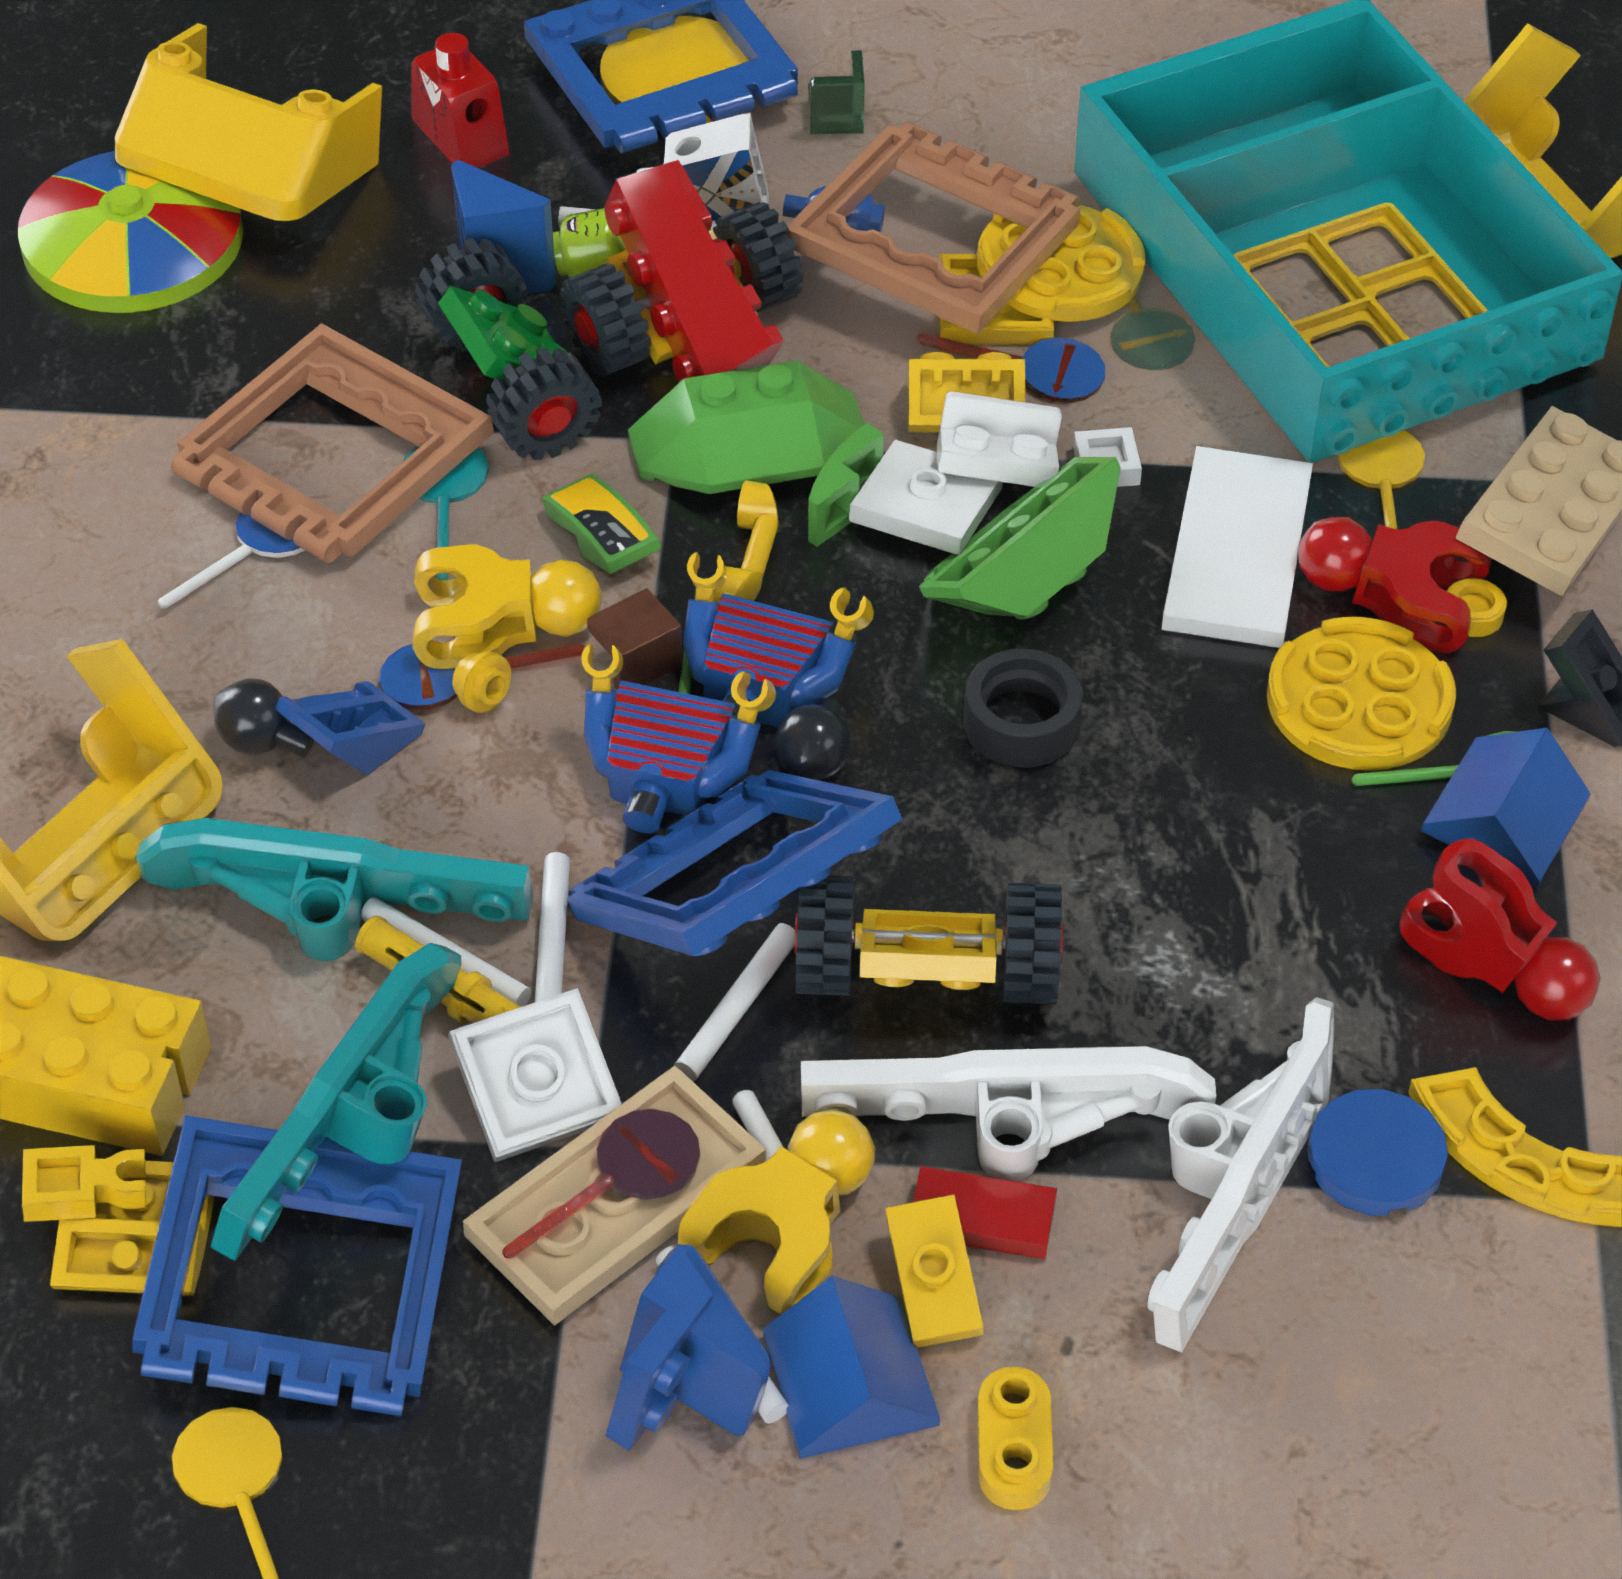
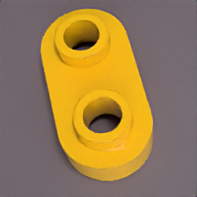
M1004 1367L988 1375L982 1382L978 1393V1478L982 1492L992 1503L1008 1510H1025L1039 1504L1046 1497L1051 1487L1053 1473L1051 1395L1045 1381L1035 1372L1022 1367ZM1018 1394L1024 1396L1026 1400L1022 1403L1013 1404L1006 1401L1003 1396ZM1009 1458H1021L1029 1465L1022 1469H1014L1007 1466L1004 1461Z

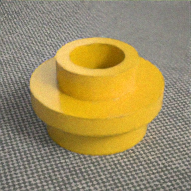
M495 652L470 653L458 663L452 679L453 689L458 695L460 702L466 708L477 713L490 711L508 693L512 676L511 667L503 656Z

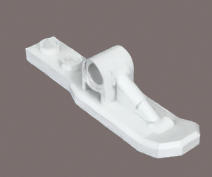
M1316 997L1306 1005L1301 1041L1293 1043L1288 1048L1287 1061L1263 1079L1254 1080L1220 1106L1202 1101L1188 1103L1178 1108L1171 1116L1168 1127L1173 1177L1183 1188L1212 1200L1201 1219L1192 1217L1189 1220L1181 1236L1178 1259L1170 1272L1162 1270L1157 1275L1151 1287L1147 1305L1148 1310L1154 1314L1156 1343L1181 1353L1183 1352L1242 1245L1258 1228L1306 1143L1317 1114L1328 1104L1334 1043L1333 1002Z
M1147 1046L973 1050L940 1058L801 1061L802 1117H808L815 1112L833 1109L854 1116L886 1115L891 1119L902 1121L917 1119L924 1114L957 1113L976 1116L977 1148L981 1167L992 1178L1016 1182L1030 1176L1038 1166V1161L1047 1157L1050 1148L1104 1126V1122L1129 1112L1143 1115L1151 1114L1170 1120L1178 1108L1188 1103L1202 1101L1215 1104L1216 1100L1215 1079L1192 1060ZM1003 1134H1015L1023 1138L1025 1142L1020 1145L1009 1146L998 1142L995 1138Z

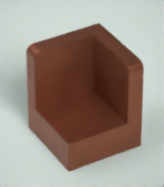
M648 588L588 617V631L612 657V645L618 648L622 655V669L613 678L616 690H618L620 680L647 685L682 667L681 625Z

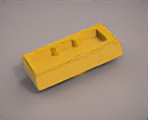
M949 1195L885 1208L913 1344L917 1348L984 1335L982 1317L955 1196Z

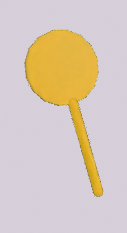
M1405 430L1400 431L1394 436L1383 437L1355 447L1337 456L1341 469L1352 480L1367 487L1380 489L1385 526L1397 529L1392 489L1403 487L1415 481L1423 471L1425 453L1421 443Z
M236 1407L211 1410L193 1420L179 1435L172 1454L174 1477L183 1492L202 1505L219 1508L237 1506L262 1578L279 1579L251 1500L263 1494L277 1477L282 1462L280 1437L270 1421L253 1410Z

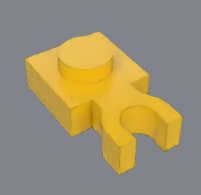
M95 1145L23 1149L22 1209L24 1222L96 1218V1203H110L124 1209L146 1208L145 1180L124 1181V1179L130 1177H146L145 1150H125L106 1159H96Z

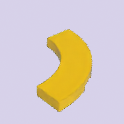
M1476 1067L1411 1079L1408 1093L1411 1099L1431 1112L1444 1131L1447 1152L1466 1170L1488 1186L1519 1203L1563 1219L1592 1225L1622 1227V1156L1597 1154L1572 1147H1567L1564 1151H1561L1530 1136L1525 1132L1526 1125L1510 1114L1491 1094Z

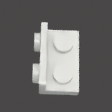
M948 392L945 397L937 440L938 472L1033 487L1051 479L1059 471L1056 444L1062 419L1061 410L1058 407Z

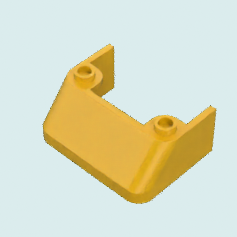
M197 23L171 40L160 44L147 55L115 134V160L125 168L268 219L277 221L297 220L309 214L378 165L382 86L372 83L345 102L333 99L330 94L321 90L302 91L297 97L290 99L283 105L206 79L207 26Z
M1527 23L1464 99V102L1610 259L1622 255V177L1591 211L1541 158L1554 142L1560 124L1556 109L1545 98L1581 55L1575 49Z
M123 639L74 648L66 655L103 705L86 721L80 735L82 754L98 777L14 853L0 838V916L41 941H66L78 936L141 877L136 861L140 842L165 824L205 818L217 806L222 795L223 783L219 769Z

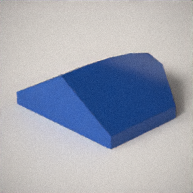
M368 681L356 683L352 691L313 695L292 700L287 696L279 698L276 710L330 753L365 775H369L422 735L425 726L424 722Z

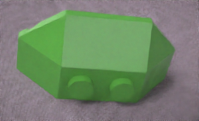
M796 360L685 378L628 429V439L640 479L652 482L659 479L675 487L713 494L742 489L745 480L772 484L818 476L833 452L854 431L860 428L864 422L853 392Z
M1074 457L1062 466L1061 471L1054 477L1039 483L973 535L960 555L952 553L932 569L925 577L924 582L919 586L923 596L987 615L1015 616L1017 619H1027L1041 613L1047 608L1049 604L1048 599L1062 587L1081 579L1087 572L1086 567L1106 550L1121 469L1117 458Z

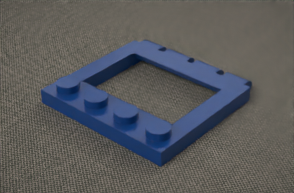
M590 0L561 10L550 11L545 15L524 21L525 39L604 148L615 145L620 153L656 143L658 141L656 131H659L666 139L672 132L706 124L705 115L714 122L753 111L755 109L754 99L761 107H766L798 95V68L744 0ZM711 12L749 61L614 104L578 54L583 46L590 43L609 45L625 40L628 33L637 28L656 30L672 25L675 19L684 13L703 15Z
M768 770L760 776H748L715 798L716 804L705 803L666 828L665 836L655 835L615 860V868L604 867L568 891L569 897L567 900L577 921L687 955L701 956L720 948L727 940L726 935L746 921L759 920L772 914L779 907V900L798 887L811 886L825 879L832 871L831 866L847 855L860 853L877 845L883 838L882 833L901 821L902 817L893 796ZM773 812L818 822L816 825L805 830L795 831L775 844L771 853L765 858L741 866L721 879L720 885L715 890L699 898L690 899L681 906L643 896Z
M185 1115L132 1339V1352L144 1354L141 1376L192 1384L197 1363L209 1364L206 1386L265 1395L269 1374L282 1376L279 1397L337 1406L341 1385L354 1387L351 1409L402 1416L405 1395L420 1397L462 1160L410 1151V1154L402 1161L393 1164H378L363 1158L329 1138H325L314 1151L318 1155V1160L304 1186L297 1193L287 1188L278 1201L285 1208L412 1228V1240L390 1353L178 1320V1314L206 1195L229 1198L278 1130Z

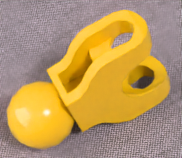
M477 544L434 548L424 552L418 558L415 565V587L422 601L432 608L423 611L417 618L413 628L412 647L415 655L426 666L437 669H453L457 667L458 663L466 655L473 652L492 651L502 655L508 648L516 644L536 642V626L549 634L569 637L588 628L587 619L589 616L600 611L603 594L593 572L578 562L559 559L543 565L532 575L530 559L509 560L502 558L495 551ZM440 573H449L457 579L442 581L433 576ZM436 636H457L454 640L446 643L431 640Z
M836 1109L812 1113L796 1126L789 1142L788 1150L780 1146L768 1161L756 1166H738L716 1174L682 1218L679 1224L678 1245H692L698 1250L707 1264H713L721 1254L736 1243L756 1240L771 1245L777 1253L765 1272L764 1290L767 1299L766 1305L777 1314L782 1315L832 1275L833 1251L830 1241V1226L841 1212L839 1196L849 1195L864 1184L875 1162V1145L867 1128L854 1115Z

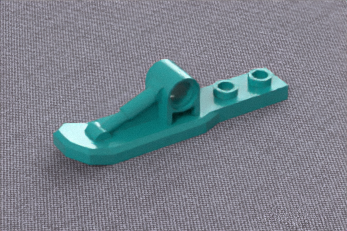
M210 818L165 824L140 842L136 855L141 876L147 882L172 890L207 884L222 885L237 893L239 899L285 923L289 933L297 937L302 951L310 958L319 961H333L343 957L352 949L361 922V911L365 903L372 897H377L385 903L411 906L424 913L437 914L445 910L470 913L492 922H503L508 919L529 921L534 899L529 865L403 850L367 838ZM322 916H334L333 919L324 923L313 922Z
M429 943L396 964L314 1076L289 1117L223 1205L210 1246L212 1249L236 1261L252 1238L262 1243L273 1229L282 1212L283 1204L278 1201L287 1188L296 1193L301 1190L317 1163L318 1155L314 1151L326 1137L363 1158L378 1164H393L402 1161L410 1154L427 1107L426 1094L421 1085L418 1084L422 1044L420 1042L422 1020L424 1015L433 1010L454 987L462 965L460 954L446 946Z

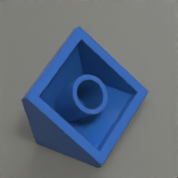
M455 161L451 165L459 250L464 249V240L473 238L478 246L482 239L490 240L494 246L498 244L508 255L524 279L528 294L551 291L556 286L550 199L465 162Z
M1548 728L1476 737L1424 821L1421 831L1448 845L1468 838L1480 841L1518 867L1530 885L1537 889L1585 807L1591 793Z
M832 1275L763 1329V1339L779 1392L789 1405L786 1415L800 1459L940 1425V1416L917 1347L913 1344L909 1323L900 1297Z

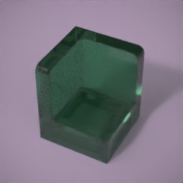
M851 50V76L811 78L810 83H808L810 135L864 133L865 80L862 50Z

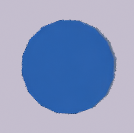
M1384 1089L1355 1090L1334 1098L1317 1114L1307 1147L1309 1163L1311 1160V1166L1316 1172L1315 1180L1323 1192L1343 1207L1370 1216L1389 1215L1390 1210H1400L1407 1207V1211L1422 1206L1438 1190L1448 1157L1444 1131L1431 1112L1410 1097Z

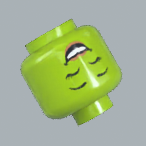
M604 208L570 214L562 220L560 230L553 232L554 259L557 270L561 276L568 275L569 278L604 265L608 257L626 250L621 237L614 236L609 229Z

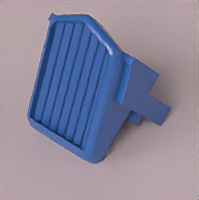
M679 1244L667 1254L658 1266V1272L643 1290L639 1299L620 1366V1371L623 1372L605 1435L628 1451L632 1449L646 1429L654 1434L659 1432L671 1415L678 1400L730 1433L738 1436L744 1435L752 1424L765 1393L771 1364L769 1355L708 1264L692 1245Z

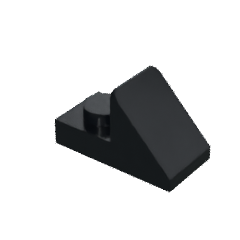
M1593 609L1573 613L1543 649L1560 679L1539 705L1546 712L1613 747L1622 746V656Z

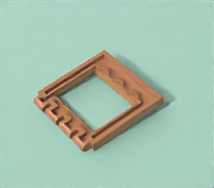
M908 121L900 128L889 124L787 225L789 229L786 234L789 239L793 238L797 248H794V251L979 334L1078 226L1080 197L1047 182L1042 183L1038 189H1035L1037 183L1035 177L999 161H995L987 168L989 164L988 156L951 140H948L940 147L942 142L940 135ZM895 169L1028 229L980 278L971 273L966 275L952 274L944 268L942 260L925 252L907 253L901 251L894 244V238L874 229L868 231L855 230L846 223V217Z
M321 323L178 441L179 453L171 462V471L198 488L208 490L210 495L242 514H251V518L283 538L287 540L293 539L295 545L322 561L331 563L341 554L349 558L357 554L494 433L490 415ZM306 384L420 447L341 516L228 451L229 448Z

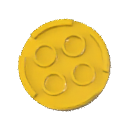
M678 16L672 25L656 30L637 28L628 33L627 39L609 44L601 58V87L612 102L618 104L748 62L749 60L719 22L702 17ZM705 115V116H706V122H707V123L712 122V121L710 120V118H709L707 115Z
M1079 205L1078 226L1006 304L1022 313L1037 318L1048 317L1051 320L1062 322L1087 321L1116 312L1130 302L1141 285L1145 265V250L1141 238L1124 218L1109 208L1100 212L1096 209ZM993 213L992 221L986 226L978 241L977 267L981 278L1028 228Z
M1341 617L1324 620L1320 628L1311 630L1292 642H1285L1279 648L1270 668L1267 701L1271 716L1281 733L1304 753L1317 760L1341 768L1378 771L1412 763L1428 754L1440 743L1448 731L1452 720L1456 700L1454 678L1446 662L1439 661L1431 651L1413 639L1414 632L1383 620L1365 617Z

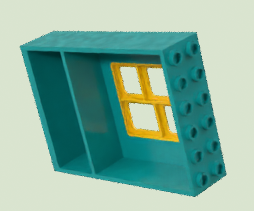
M1370 0L1347 1L1080 87L1074 173L1104 210L1109 208L1124 218L1135 230L1143 243L1147 264L1309 463H1314L1333 455L1344 454L1355 447L1383 437L1394 436L1405 429L1433 419L1444 418L1455 411L1483 401H1491L1505 393L1530 384L1541 383L1547 378L1580 366H1588L1597 360L1603 359L1622 282L1621 269ZM1380 226L1386 228L1412 257V259L1358 277L1353 274L1334 252L1329 243L1371 227ZM1295 253H1304L1313 259L1349 303L1297 321H1292L1251 274L1250 270ZM1421 280H1429L1439 287L1466 319L1410 338L1377 302L1376 296ZM1361 324L1369 326L1386 347L1329 366L1312 347L1311 342Z

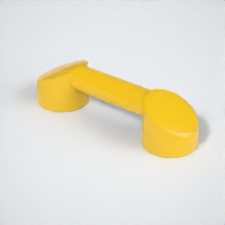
M745 480L742 485L737 511V526L739 528L751 529L752 533L741 569L725 566L727 569V579L720 589L714 591V602H719L723 593L755 601L761 589L763 575L779 527L775 499L771 488L766 483Z

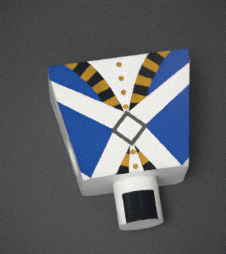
M751 113L672 132L666 137L664 164L676 160L680 161L711 214L713 221L758 202L769 204V191ZM650 168L638 169V170H637V173H638V172H641V171H644V170H647V169H650Z

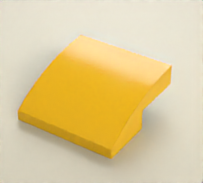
M145 1161L146 1177L124 1179V1181L145 1180L146 1208L124 1209L110 1203H96V1218L59 1220L50 1286L53 1289L126 1293L144 1292L174 1162ZM206 1195L183 1295L193 1296L210 1226L214 1196Z

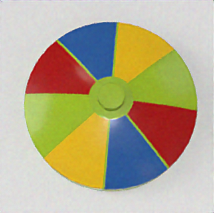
M115 151L78 161L60 170L42 183L28 199L22 210L18 225V239L28 273L51 296L67 304L87 310L109 313H132L153 310L178 303L213 284L230 267L240 250L243 239V223L240 208L125 168L116 162Z

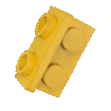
M931 352L921 355L920 359H909L907 375L908 433H939L945 397L948 392L1025 402V359H1012L1010 355L999 352L981 354L977 359H954L953 355L944 352Z

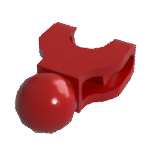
M1329 517L1314 522L1300 540L1298 551L1299 568L1311 583L1323 591L1342 592L1357 587L1352 603L1370 609L1378 616L1379 620L1394 623L1414 632V640L1428 650L1439 653H1452L1458 650L1467 641L1471 630V612L1467 603L1442 588L1449 589L1455 582L1467 578L1484 580L1490 570L1492 558L1457 540L1455 537L1460 528L1444 522H1422L1407 529H1393L1378 524L1374 539L1372 540L1364 527L1349 517ZM1453 557H1463L1467 559L1469 562L1459 561ZM1432 621L1441 622L1446 624L1447 626H1440L1433 623Z
M1461 839L1446 847L1434 868V888H1427L1409 900L1401 914L1400 932L1407 943L1443 972L1462 978L1484 980L1502 993L1514 980L1519 999L1532 1013L1547 1020H1569L1588 1009L1594 1002L1601 980L1596 959L1584 945L1567 937H1547L1557 922L1540 909L1535 901L1533 889L1523 872L1489 846L1475 839ZM1457 864L1472 868L1478 874L1481 886L1479 887L1463 877L1459 872ZM1422 915L1437 917L1449 930L1436 931L1430 928L1425 923Z

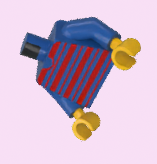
M697 552L691 555L687 563V572L696 587L695 599L688 600L683 645L692 678L704 685L705 698L736 704L738 715L740 705L736 703L731 693V685L734 678L744 671L751 674L750 684L746 689L748 701H753L759 697L762 684L767 679L775 687L776 698L772 706L758 712L756 721L779 727L781 720L795 708L810 704L816 705L823 698L830 697L838 691L857 643L852 640L853 633L867 627L873 619V607L866 596H863L859 609L855 614L844 616L845 608L849 604L850 592L846 588H840L834 593L830 601L831 612L838 620L834 631V622L725 593L722 594L719 602H714V591L720 589L727 579V569L721 556L718 555L716 573L710 578L703 579L697 576L700 557Z
M590 643L584 648L581 656L582 665L585 671L593 676L592 688L586 689L584 737L596 772L607 777L609 780L610 796L617 802L627 803L622 819L629 828L641 833H655L659 829L664 812L687 816L704 805L707 798L717 797L746 774L761 727V723L756 721L758 712L772 706L776 698V690L771 681L765 679L759 697L753 701H748L746 689L750 684L751 674L746 671L739 673L731 685L732 697L740 705L737 715L736 704L621 680L618 690L611 689V679L619 674L623 666V658L620 651L612 645V664L606 670L597 671L592 666L594 656L593 645Z

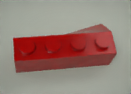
M676 160L616 179L604 208L606 221L613 235L621 237L628 252L627 265L633 282L638 287L643 286L651 303L650 317L656 333L661 338L666 337L674 355L673 369L678 382L685 378L770 365L784 339L775 324L765 328L756 314V310L761 309L762 302L752 284L740 287L737 282L734 268L735 255L726 240L722 241L718 238L713 240L709 234L712 226L711 214L680 161Z

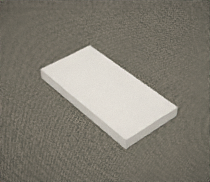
M1196 446L1163 614L1162 630L1278 648L1283 645L1313 463Z

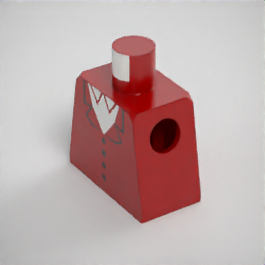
M459 33L441 35L435 42L436 49L417 56L411 62L412 120L452 163L460 160L476 168H481L510 155L498 84L495 77L469 51L468 40L464 35Z

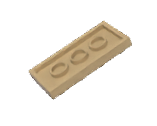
M1551 406L1463 520L1455 538L1563 597L1622 514V441H1617L1587 425L1582 418L1574 414L1565 413Z
M674 1065L464 1219V1236L555 1326L679 1231V1224L685 1213L716 1174L738 1166H756L766 1162V1149ZM657 1113L673 1117L689 1127L699 1143L701 1159L695 1176L681 1190L663 1198L643 1200L625 1196L609 1186L599 1171L597 1151L602 1137L613 1125L637 1114ZM619 1127L623 1141L627 1139L670 1186L680 1179L676 1173L632 1135L635 1132Z

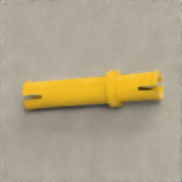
M377 915L371 917L363 924L355 940L356 951L369 956L390 971L394 969L399 961L425 946L388 923L382 916L379 917ZM461 968L454 987L440 1001V1003L447 1006L448 1016L461 1024L475 1023L520 1008L519 1005L492 989V983L489 978L477 971L468 974Z

